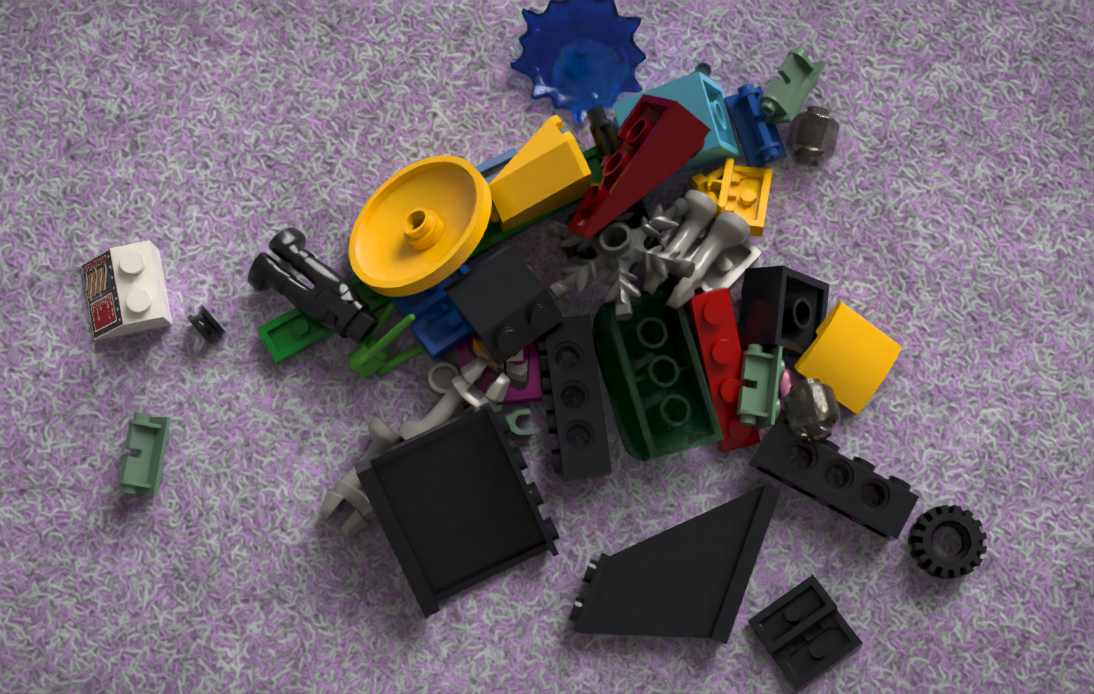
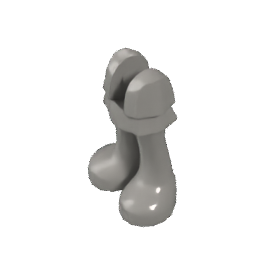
M688 190L684 195L683 199L688 204L690 210L682 215L683 221L680 229L664 250H680L681 253L676 258L678 260H686L683 257L701 232L709 225L716 213V205L713 200L699 190ZM731 211L720 213L703 244L690 261L695 264L692 277L686 278L668 271V273L670 272L681 279L679 284H676L672 295L666 303L668 306L678 309L694 297V290L703 284L702 278L717 256L725 248L739 245L746 240L750 234V227L745 219ZM651 267L646 275L643 288L653 296L666 279H662L655 269Z
M478 356L460 368L461 374L451 379L452 385L429 414L420 421L406 420L398 428V432L407 440L444 423L451 418L464 400L471 404L465 412L487 402L495 411L497 403L504 400L510 379L502 372L495 381L490 383L486 393H483L473 385V382L475 380L478 381L489 361Z
M375 416L368 426L372 439L371 443L358 462L401 443L404 439ZM355 466L341 480L336 481L333 491L327 492L319 511L320 515L326 521H329L343 507L346 501L351 503L356 509L347 517V520L339 530L340 533L348 538L368 527V521L376 516L367 495L360 491L362 485L356 474Z

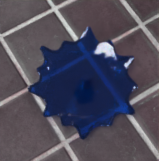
M550 0L543 13H536L527 8L522 9L521 13L527 24V30L518 40L523 50L520 56L510 62V67L531 78L533 87L530 96L532 99L549 97L555 110H570L576 122L581 125L588 119L586 114L588 110L598 106L612 108L620 93H639L642 91V86L635 77V69L640 63L645 61L646 55L634 42V34L641 24V18L620 16L614 0Z

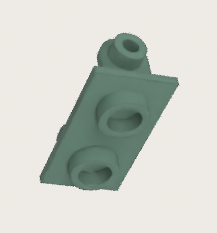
M796 47L795 50L788 52L777 71L786 82L784 83L780 77H774L760 99V110L767 115L764 120L766 125L792 122L801 111V105L810 90L818 82V77L826 65L825 61L811 63L808 59L809 53L801 47Z
M749 344L747 351L743 352L740 380L754 382V388L745 386L739 388L736 416L740 417L739 424L754 426L753 430L756 431L775 425V420L779 416L781 407L780 400L778 399L779 382L783 377L785 364L782 360L783 346H778L764 352V346Z
M135 412L134 419L129 420L125 448L138 451L136 457L123 456L118 484L122 485L121 493L134 496L157 497L158 488L163 479L162 465L165 448L170 439L169 425L171 418L151 417L149 414Z

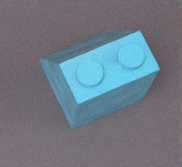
M699 71L613 104L616 117H613L612 122L616 134L643 94L677 101L711 129L704 139L705 144L702 150L672 175L723 163L729 157H732L734 160L742 158L729 110L724 100L722 86Z

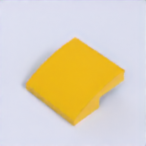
M839 301L815 332L818 336L796 362L794 368L858 415L885 379L902 347L842 301Z

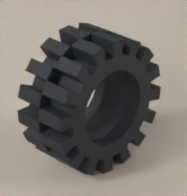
M942 505L929 509L917 518L915 524H912L910 529L912 535L908 538V545L912 546L910 554L912 558H916L918 561L916 565L921 570L925 569L928 572L927 574L933 577L950 579L969 574L974 571L973 568L981 564L983 559L980 556L986 553L987 546H983V540L987 539L986 532L981 533L979 528L983 524L979 519L974 520L972 518L974 514L971 511L961 510V506ZM942 526L951 527L960 535L961 548L954 557H943L933 547V535Z

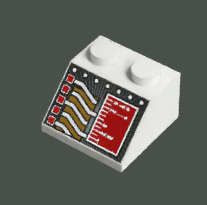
M150 240L110 248L81 265L94 341L173 325L160 252Z

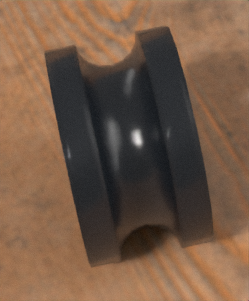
M203 305L199 307L198 315H189L187 317L210 345L214 342L213 338L216 334L223 335L225 333V330Z

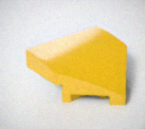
M729 157L725 159L724 166L704 176L702 173L691 177L693 188L705 193L715 203V219L724 211L734 212L749 224V235L763 237L773 169L734 165V159Z

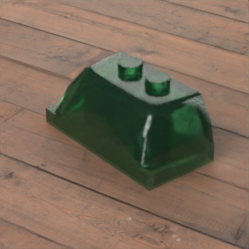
M674 287L657 290L653 296L650 293H644L639 298L630 297L632 318L627 321L616 319L615 300L603 303L598 308L593 320L592 332L595 352L625 451L635 460L649 461L724 440L684 306L682 305L678 309H674L666 304L672 295Z

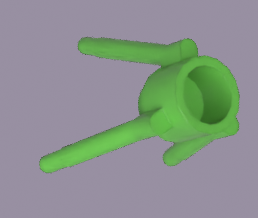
M392 301L388 303L378 316L379 324L362 344L356 343L357 348L348 355L350 364L366 379H369L376 372L383 376L393 367L425 352L422 346L419 345L387 360L390 352L386 346L415 320V315L409 314L381 339L373 338L396 309Z

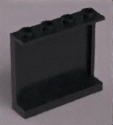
M488 402L354 464L359 481L425 618L440 611L438 602L547 550H550L553 557L559 555L554 545V541L560 539L551 518L543 519L537 507L544 504L540 492L534 481L529 484L526 483L521 472L528 468L519 447L510 448L505 435L512 432L502 410L494 412Z

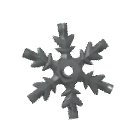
M682 197L674 201L664 211L662 205L658 204L654 208L649 221L643 215L641 225L636 229H631L625 224L634 214V212H627L626 210L611 221L601 231L600 235L595 234L589 239L572 233L567 229L568 225L560 221L550 220L547 225V234L565 238L559 244L560 247L579 245L577 252L584 251L590 247L594 248L596 252L592 260L577 259L581 266L562 269L561 273L567 277L550 285V291L557 300L563 297L572 287H576V292L581 293L590 277L596 282L598 271L603 268H609L613 275L607 279L605 286L612 285L605 297V302L616 301L615 316L617 320L627 321L631 319L630 297L639 298L641 294L631 284V282L637 281L638 278L628 271L634 268L637 262L643 263L647 273L653 267L662 279H667L668 271L686 278H691L694 273L695 264L693 262L676 259L681 253L680 250L660 252L663 247L662 245L655 246L649 250L644 247V240L647 237L661 238L662 236L658 231L677 228L679 224L672 220L690 210L688 204Z

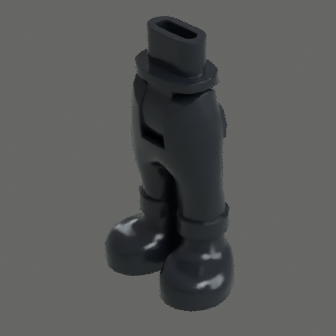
M290 227L275 235L269 242L271 252L284 262L290 263L294 270L305 276L314 285V288H309L290 271L284 270L266 252H261L255 258L248 273V283L258 291H265L273 286L275 291L280 295H284L297 310L314 323L338 333L342 338L350 337L357 344H362L379 324V319L369 312V305L361 300L356 290L347 280L331 267L316 259L310 251L304 249L306 237L298 229Z

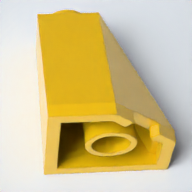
M558 115L550 117L489 183L492 198L489 220L492 224L498 222L503 232L584 197L590 188L592 173L570 131L563 134L560 132V128L564 126Z

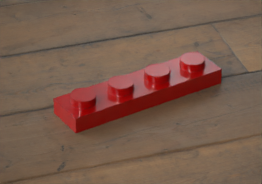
M723 287L695 294L687 303L718 448L722 452H727L761 443L759 431L753 430L754 426L739 424L740 417L736 416L739 388L742 386L749 387L748 381L740 380L743 355L729 289Z

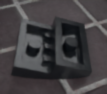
M811 575L748 620L757 637L797 693L863 646V642L839 613L838 606L814 575Z

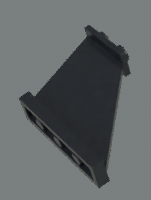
M765 484L611 556L601 553L598 561L590 559L583 578V582L589 584L584 599L576 597L568 619L575 622L573 631L586 634L708 638L722 644H727L781 490Z

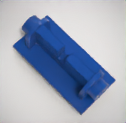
M751 83L745 84L737 89L738 94L724 98L750 167H758L787 157L776 125L765 124L764 120L767 115L760 110V99L764 95L761 86L753 88Z

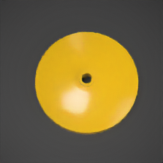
M450 155L425 158L394 174L369 198L353 226L349 240V260L355 274L374 292L392 297L416 294L443 281L456 271L472 254L487 228L492 208L491 191L487 181L470 162Z

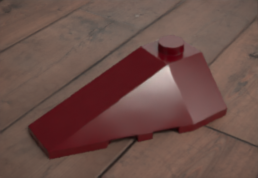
M643 94L615 136L621 141L616 152L612 156H605L600 165V168L603 170L601 181L593 184L587 190L567 229L585 239L591 238L683 167L691 158L695 157L702 150L705 144L704 139L711 129L677 101Z

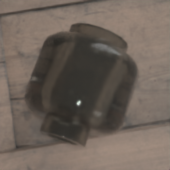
M818 106L807 107V111L800 112L790 122L786 139V150L793 155V161L817 167L821 166L823 161H828L834 156L840 125L833 117L829 116V110Z
M814 378L805 379L793 384L789 388L790 392L783 399V406L791 432L800 437L807 436L810 442L827 439L832 435L831 430L841 421V413L833 388Z

